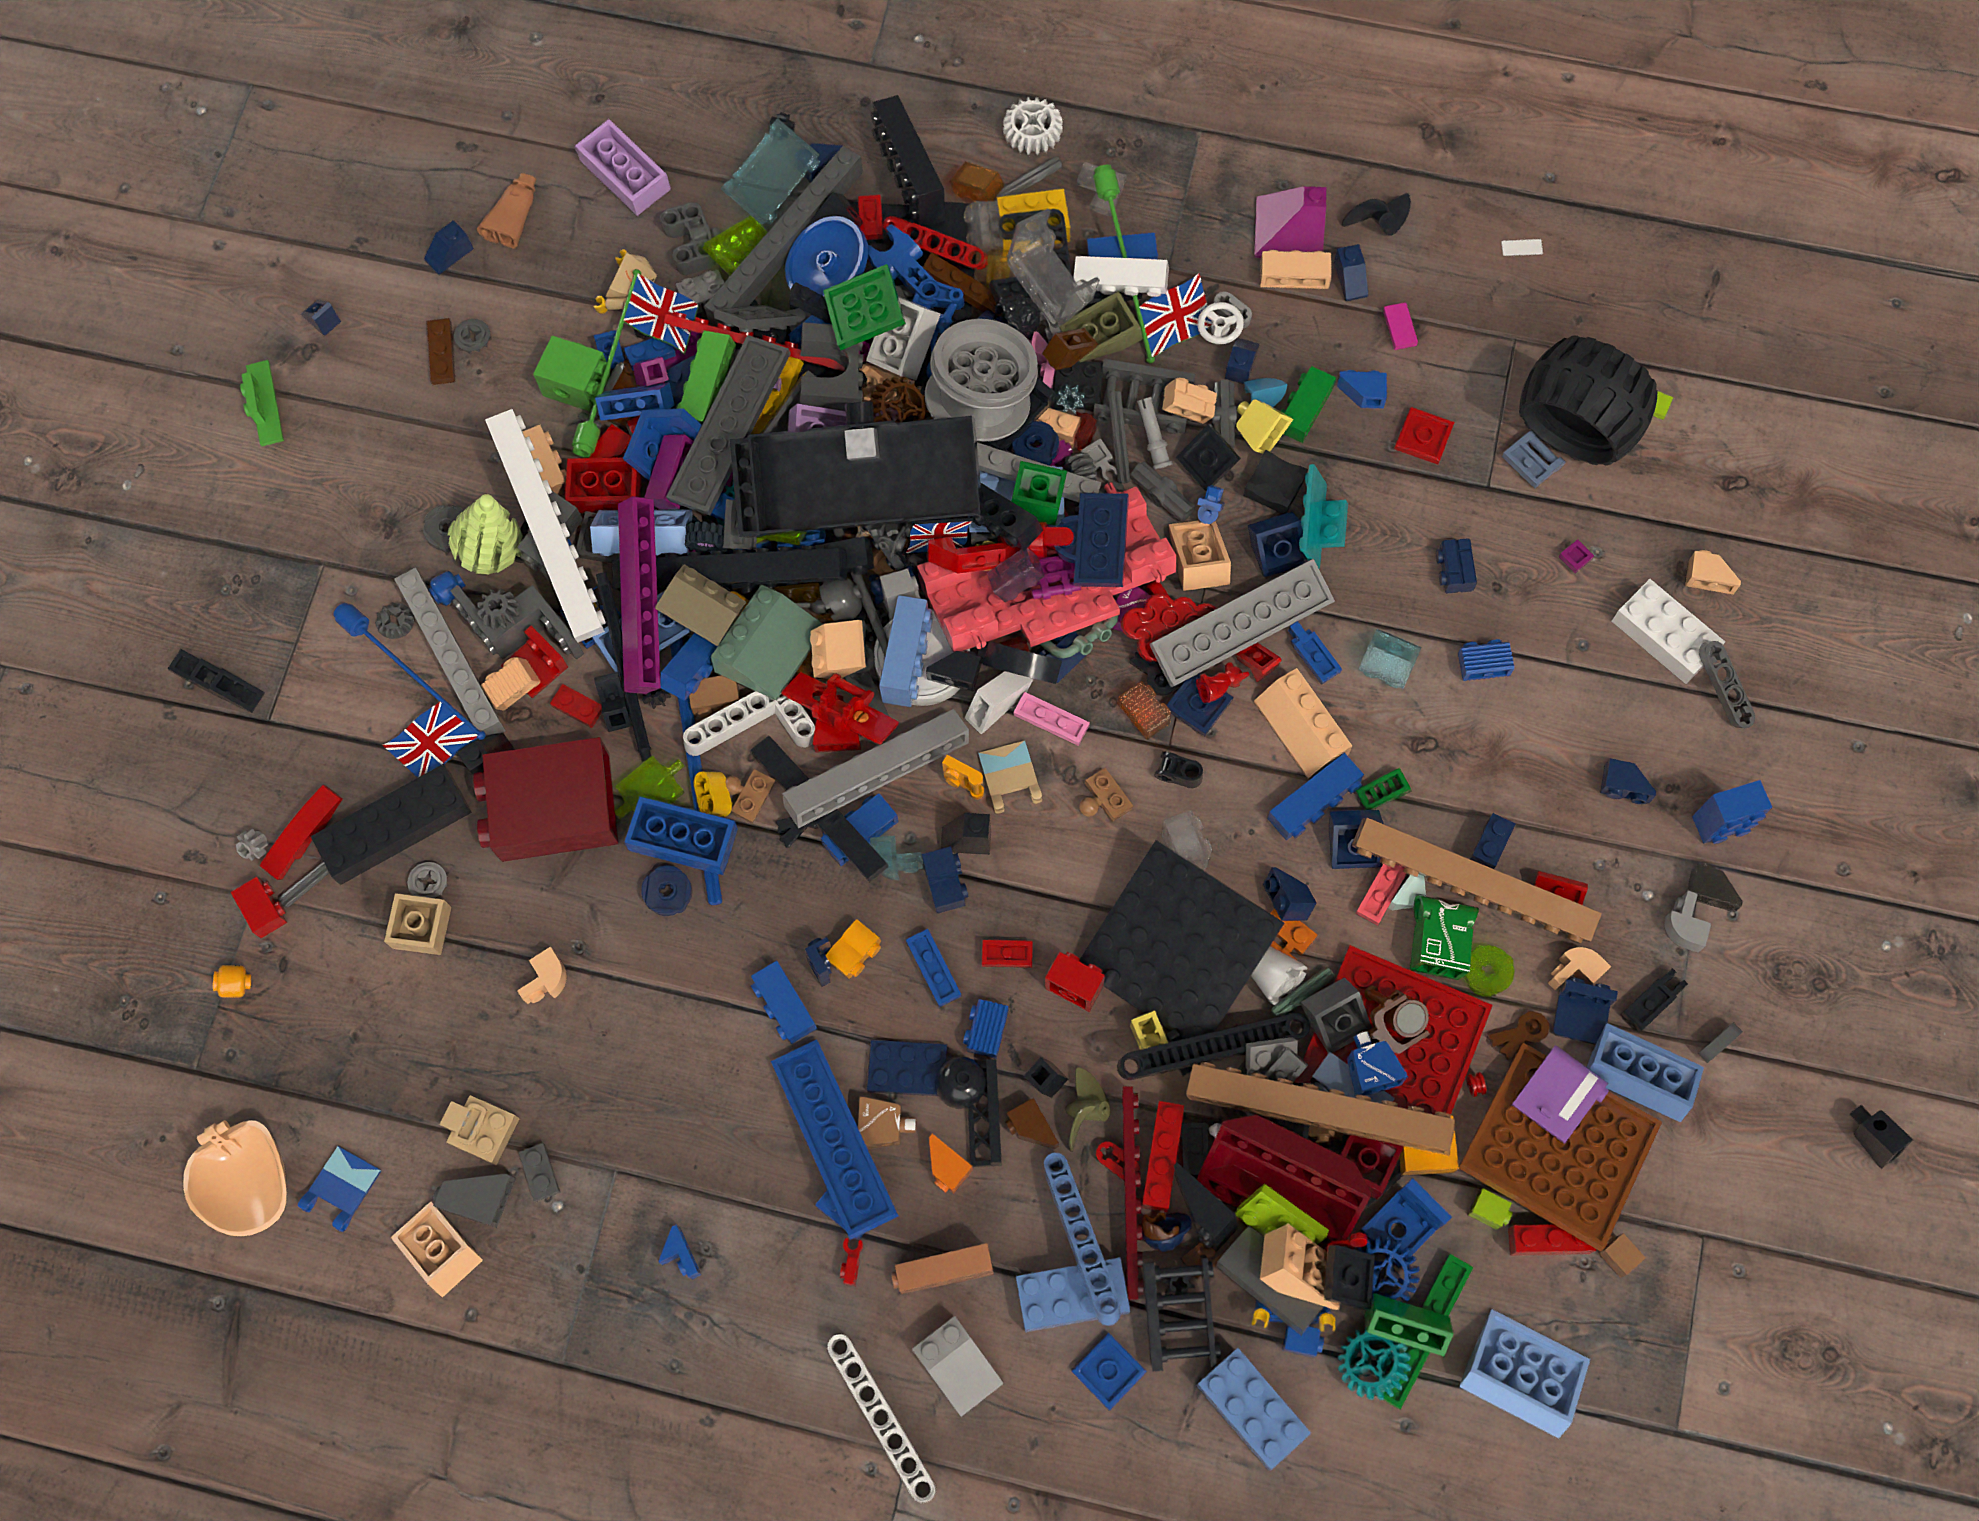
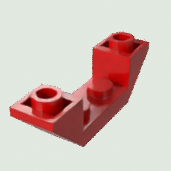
M998 536V543L956 549L952 537L928 540L927 559L930 563L959 574L1004 568L1021 549L1010 547L1001 536Z

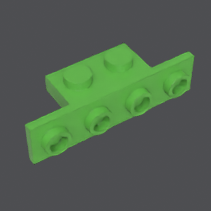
M265 360L246 365L247 373L242 374L243 383L240 384L241 392L246 397L247 402L244 403L245 413L257 425L261 446L282 442L284 437L270 362Z

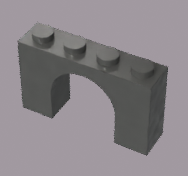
M803 322L801 356L835 360L843 366L845 372L833 378L801 376L799 404L845 411V404L862 402L863 391L858 390V386L862 387L863 372H858V368L862 369L863 354H859V351H862L863 342L840 350L832 325Z

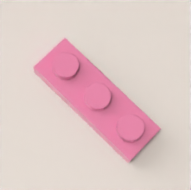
M1024 692L1014 710V716L1077 746L1080 745L1090 726V722Z

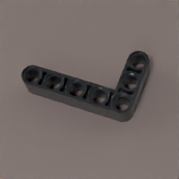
M1047 209L1003 215L998 225V233L1003 239L1013 240L1044 236L1054 316L1059 324L1073 317L1075 314V302L1064 214L1058 209ZM1052 217L1057 218L1060 224L1058 226H1051L1048 223V219ZM1033 220L1037 223V227L1029 229L1026 227L1025 222ZM1007 222L1012 223L1015 228L1012 231H1006L1002 227L1003 224ZM1053 240H1058L1063 246L1060 249H1054L1050 243ZM1055 263H1062L1065 266V270L1057 272L1053 265ZM1059 285H1064L1068 292L1062 295L1057 293L1055 288ZM1060 308H1067L1071 314L1068 317H1062L1058 310Z

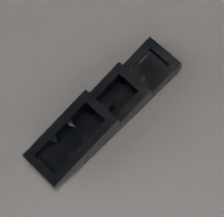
M180 649L167 668L170 672L250 713L254 711L265 694L262 690L222 668L219 669L203 659H198Z

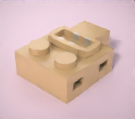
M470 1095L465 1106L451 1101L439 1125L452 1131L446 1143L497 1166L520 1118Z

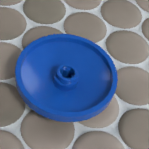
M839 216L826 217L808 226L797 237L787 256L785 275L790 290L793 284L797 282L824 296L823 290L863 274L868 259V243L863 231L851 220Z

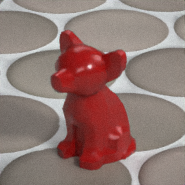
M1228 662L1223 673L1219 672L1211 677L1206 674L1200 675V678L1196 680V686L1198 687L1202 702L1210 703L1219 699L1225 694L1229 686L1232 688L1239 687L1242 680L1250 675L1249 672H1242L1239 667L1233 666L1232 662Z

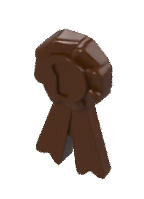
M1529 1011L1519 1018L1517 1028L1490 1034L1488 1039L1492 1041V1048L1509 1042L1499 1051L1500 1054H1505L1508 1060L1525 1041L1538 1043L1545 1039L1549 1032V1022L1543 1014Z

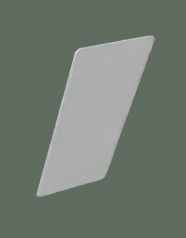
M1541 239L1502 241L1503 256L1543 254Z

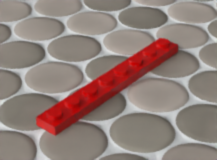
M673 311L672 315L665 314L663 322L667 325L701 334L705 330L730 335L735 343L742 345L747 335L753 337L754 334L753 332L730 331L731 326L720 323L717 324V327L708 325V320L695 317V321L687 320L685 314ZM762 336L761 340L788 348L791 352L789 357L845 372L843 366L835 360L801 356L798 344L785 341V344L781 345L775 343L776 338Z

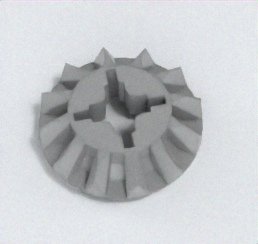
M424 862L417 865L410 872L407 881L408 889L413 896L436 898L442 895L443 890L447 887L448 876L440 865L433 862ZM431 875V879L436 884H429L428 888H426L419 880H427Z

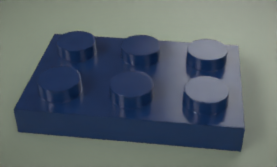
M871 1040L867 1092L938 1096L934 1081L937 1071L946 1062L947 1044Z

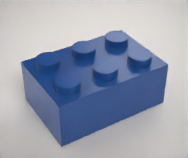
M1761 780L1713 794L1692 818L1703 844L1711 841L1713 844H1718L1728 839L1727 836L1735 834L1736 837H1741L1750 833V829L1759 825L1758 821L1766 818L1765 814L1773 807Z

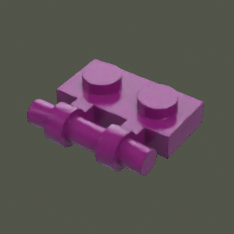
M1060 556L1025 562L1030 587L1037 585L1041 587L1040 589L1032 590L1033 599L1043 598V600L1051 599V596L1064 594L1066 596L1071 595L1074 591L1081 590L1080 586H1074V582L1069 580L1074 578V563L1067 562ZM1057 581L1062 582V584L1050 587L1048 586V583Z

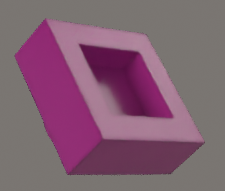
M1577 539L1560 553L1559 558L1576 574L1594 558V555Z

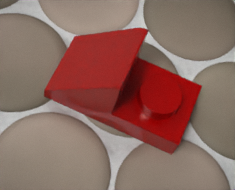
M1258 642L1235 654L1239 662L1251 669L1256 682L1261 681L1273 672L1282 661L1278 655Z

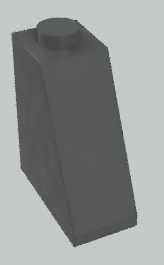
M508 1174L443 1181L441 1187L438 1186L435 1190L433 1206L440 1210L497 1228L516 1179Z

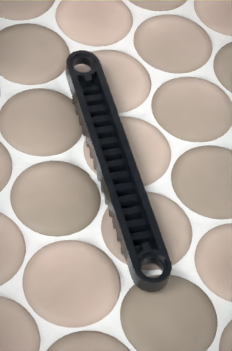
M1293 1013L1126 1053L1118 1060L1117 1071L1123 1079L1136 1080L1192 1067L1193 1064L1200 1065L1201 1062H1212L1235 1055L1238 1056L1246 1053V1044L1290 1037L1298 1041L1309 1033L1310 1022L1303 1014ZM1292 1020H1296L1301 1024V1033H1294L1291 1030L1290 1023ZM1131 1059L1136 1062L1137 1071L1135 1073H1130L1125 1069L1126 1060Z

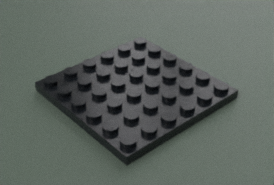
M1155 840L1079 962L1087 966L1093 964L1102 970V974L1105 975L1104 987L1145 1014L1155 1011L1161 1025L1170 1031L1176 1029L1182 1039H1187L1216 1031L1285 923L1160 841Z

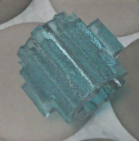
M1066 384L1065 391L1058 390V395L1061 398L1057 401V405L1064 406V413L1068 409H1072V412L1075 414L1077 406L1084 407L1081 398L1085 397V393L1078 392L1079 385L1070 388ZM1068 394H1071L1072 397H1077L1074 403L1070 404L1069 400L1065 401Z

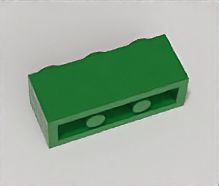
M1313 366L1310 367L1307 373H1302L1297 384L1299 385L1297 392L1293 390L1287 401L1289 404L1288 408L1281 410L1282 413L1293 419L1283 433L1284 435L1301 443L1304 442L1334 389L1336 377Z
M1375 1293L1372 1295L1371 1310H1366L1364 1315L1367 1333L1441 1356H1445L1454 1334L1449 1316Z

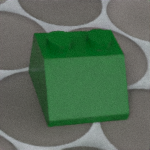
M1020 461L1011 502L1036 516L1039 522L1056 525L1067 471Z

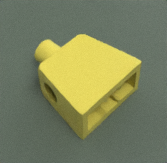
M1254 399L1250 404L1247 401L1239 404L1237 412L1241 415V418L1236 423V427L1254 451L1264 454L1265 450L1271 451L1293 419L1272 406Z

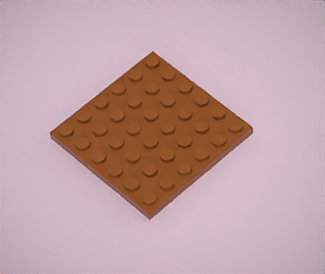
M1522 1043L1459 1165V1169L1595 1249L1602 1251L1606 1247L1662 1122L1608 1092L1601 1102L1597 1100L1594 1102L1565 1143L1561 1142L1512 1106L1513 1102L1547 1057L1527 1044Z

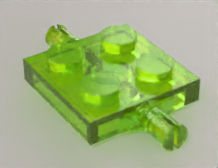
M652 755L615 786L623 796L625 803L614 813L621 820L631 810L635 812L639 796L672 804L685 793L674 777L677 772L685 767L684 764L677 759L667 768L660 764Z

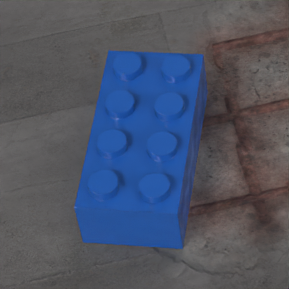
M639 796L624 843L631 852L724 875L738 828L734 820Z

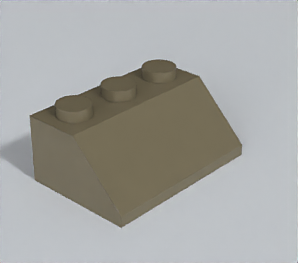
M684 564L670 582L655 609L718 646L738 619L746 601Z

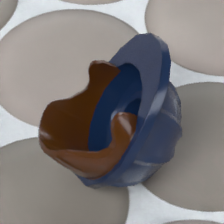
M1159 1212L1153 1218L1145 1214L1143 1216L1142 1228L1143 1239L1153 1249L1162 1252L1173 1250L1183 1241L1184 1234L1191 1229L1192 1220L1190 1216L1183 1213L1165 1214Z

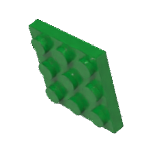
M888 264L823 290L837 345L840 350L906 324Z

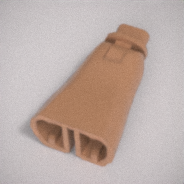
M521 173L518 179L513 180V184L509 185L499 201L477 227V231L484 239L494 243H499L500 241L504 246L514 249L518 246L526 217L533 203L534 185L537 181L535 177Z

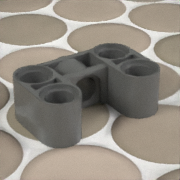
M689 202L664 210L660 216L664 233L670 238L688 235L690 243L681 245L673 251V260L677 271L682 275H689L714 267L717 263V255L708 223H706L701 206L698 203Z

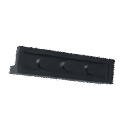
M996 1059L986 1060V1063H978L983 1070L987 1071L986 1085L988 1094L984 1092L983 1095L988 1098V1105L982 1112L974 1105L968 1108L970 1162L972 1167L1002 1166ZM974 1111L978 1114V1116L975 1118V1120H974ZM987 1111L989 1112V1119L984 1115ZM981 1117L989 1124V1131L983 1138L974 1131V1125ZM989 1135H990V1144H988V1143L985 1141V1140L989 1137ZM975 1136L980 1140L976 1145ZM982 1143L990 1149L991 1160L976 1161L975 1151Z

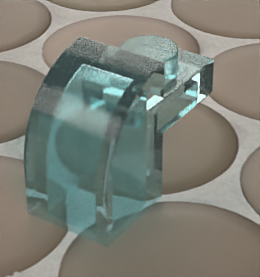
M895 836L870 838L871 846L889 866L881 873L884 877L891 880H900L899 871L901 870L904 873H914L918 869H923L921 852L897 854Z

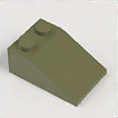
M1119 291L1058 324L1061 332L1085 328L1098 343V346L1079 360V362L1122 351L1143 340L1141 328Z

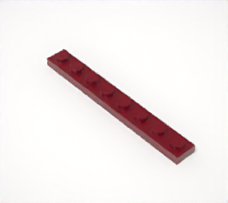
M1133 1086L1122 1087L1126 1274L1128 1300H1139V1295H1143V1278H1138V1267H1142L1143 1254L1142 1251H1137V1241H1142V1225H1137L1136 1214H1141V1198H1136V1187H1141L1140 1171H1135V1161H1140V1146L1135 1145L1134 1135H1139V1119H1134V1109L1138 1108L1139 1102L1138 1093H1133Z

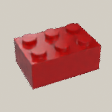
M567 458L565 500L574 505L579 513H585V511L597 513L598 510H618V504L632 496L641 498L642 474L623 458Z

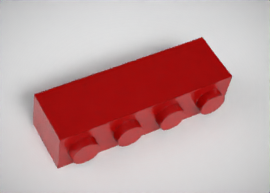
M1163 1101L1158 1102L1141 1208L1167 1212L1169 1209L1174 1177L1173 1166L1176 1164L1185 1105Z

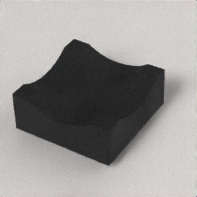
M1078 361L1069 368L1056 370L1054 409H1082L1094 412L1095 404H1100L1103 363Z
M1265 450L1256 470L1245 487L1243 496L1279 513L1286 514L1305 480V474L1308 472V469L1288 463L1272 452Z

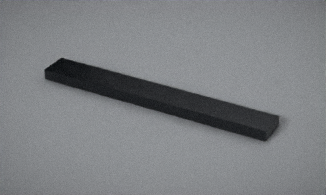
M767 736L750 750L753 756L785 791L792 786H798L809 780L770 736ZM838 809L814 820L816 825L868 882H871L889 867L887 862Z

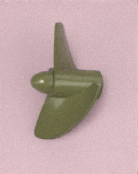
M1076 1068L1075 1070L1077 1100L1065 1107L1066 1113L1074 1118L1069 1140L1071 1152L1074 1150L1076 1138L1083 1120L1106 1121L1111 1115L1109 1102L1102 1087L1091 1073L1082 1068Z

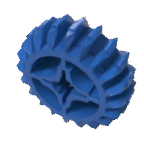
M1376 1236L1375 1245L1370 1239H1367L1366 1248L1364 1246L1356 1247L1357 1251L1367 1254L1377 1252L1388 1253L1384 1261L1379 1262L1375 1260L1372 1295L1375 1293L1402 1302L1401 1298L1409 1301L1411 1297L1408 1292L1415 1293L1417 1290L1412 1283L1420 1281L1418 1276L1413 1275V1273L1419 1272V1266H1411L1416 1261V1256L1409 1258L1406 1256L1410 1248L1406 1247L1401 1251L1399 1247L1402 1242L1398 1240L1393 1246L1391 1245V1237H1387L1385 1244H1382L1380 1236ZM1395 1258L1403 1267L1404 1279L1394 1269ZM1389 1263L1387 1275L1378 1283L1380 1270ZM1384 1284L1392 1286L1396 1284L1401 1287L1391 1293L1379 1292V1289Z

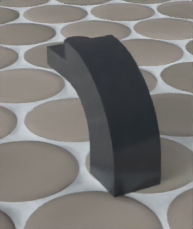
M993 641L986 642V646L984 648L981 646V649L978 651V656L981 657V664L1053 684L1057 682L1062 660Z

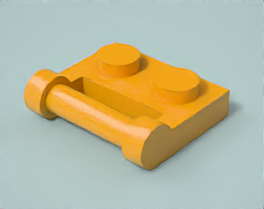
M946 755L942 762L945 781L955 788L960 786L970 791L973 799H981L984 796V788L981 785L983 783L982 773Z

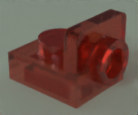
M1076 412L1074 416L1080 417V427L1076 432L1075 440H1077V450L1081 451L1090 445L1097 431V419L1088 413Z

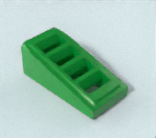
M1399 767L1362 786L1356 792L1365 809L1373 810L1412 792ZM1397 778L1401 786L1399 790L1396 789L1392 781ZM1388 782L1393 792L1389 795L1383 785ZM1377 786H1379L1384 796L1381 799H1379L1374 789ZM1366 791L1371 792L1375 800L1374 803H1370L1365 794Z

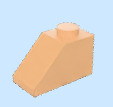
M1707 550L1695 551L1688 560L1685 586L1734 595L1741 585L1740 579L1720 555L1712 554Z

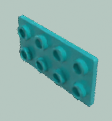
M1309 464V472L1305 474L1307 494L1303 496L1305 516L1301 518L1303 537L1300 538L1299 547L1300 551L1307 557V561L1314 559L1320 569L1322 548L1345 547L1348 502L1346 500L1326 501L1327 483L1315 464Z

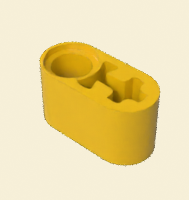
M698 772L695 775L694 788L700 812L718 817H727L731 813V797L726 787V777L722 772Z

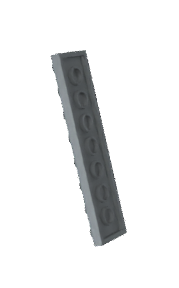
M747 335L666 496L670 502L709 516L711 515L733 471L730 439L747 438L751 434L791 354L788 348Z

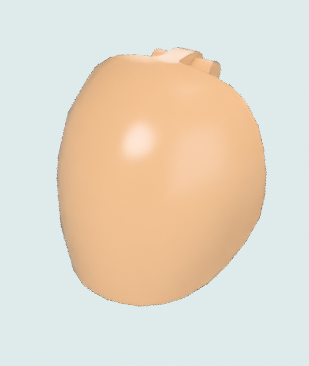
M224 1120L219 1124L214 1123L205 1128L204 1132L197 1136V1140L202 1146L193 1152L184 1170V1193L190 1209L198 1218L213 1229L231 1236H247L267 1229L280 1218L286 1205L284 1162L272 1135L263 1124L251 1120L241 1122L232 1127Z

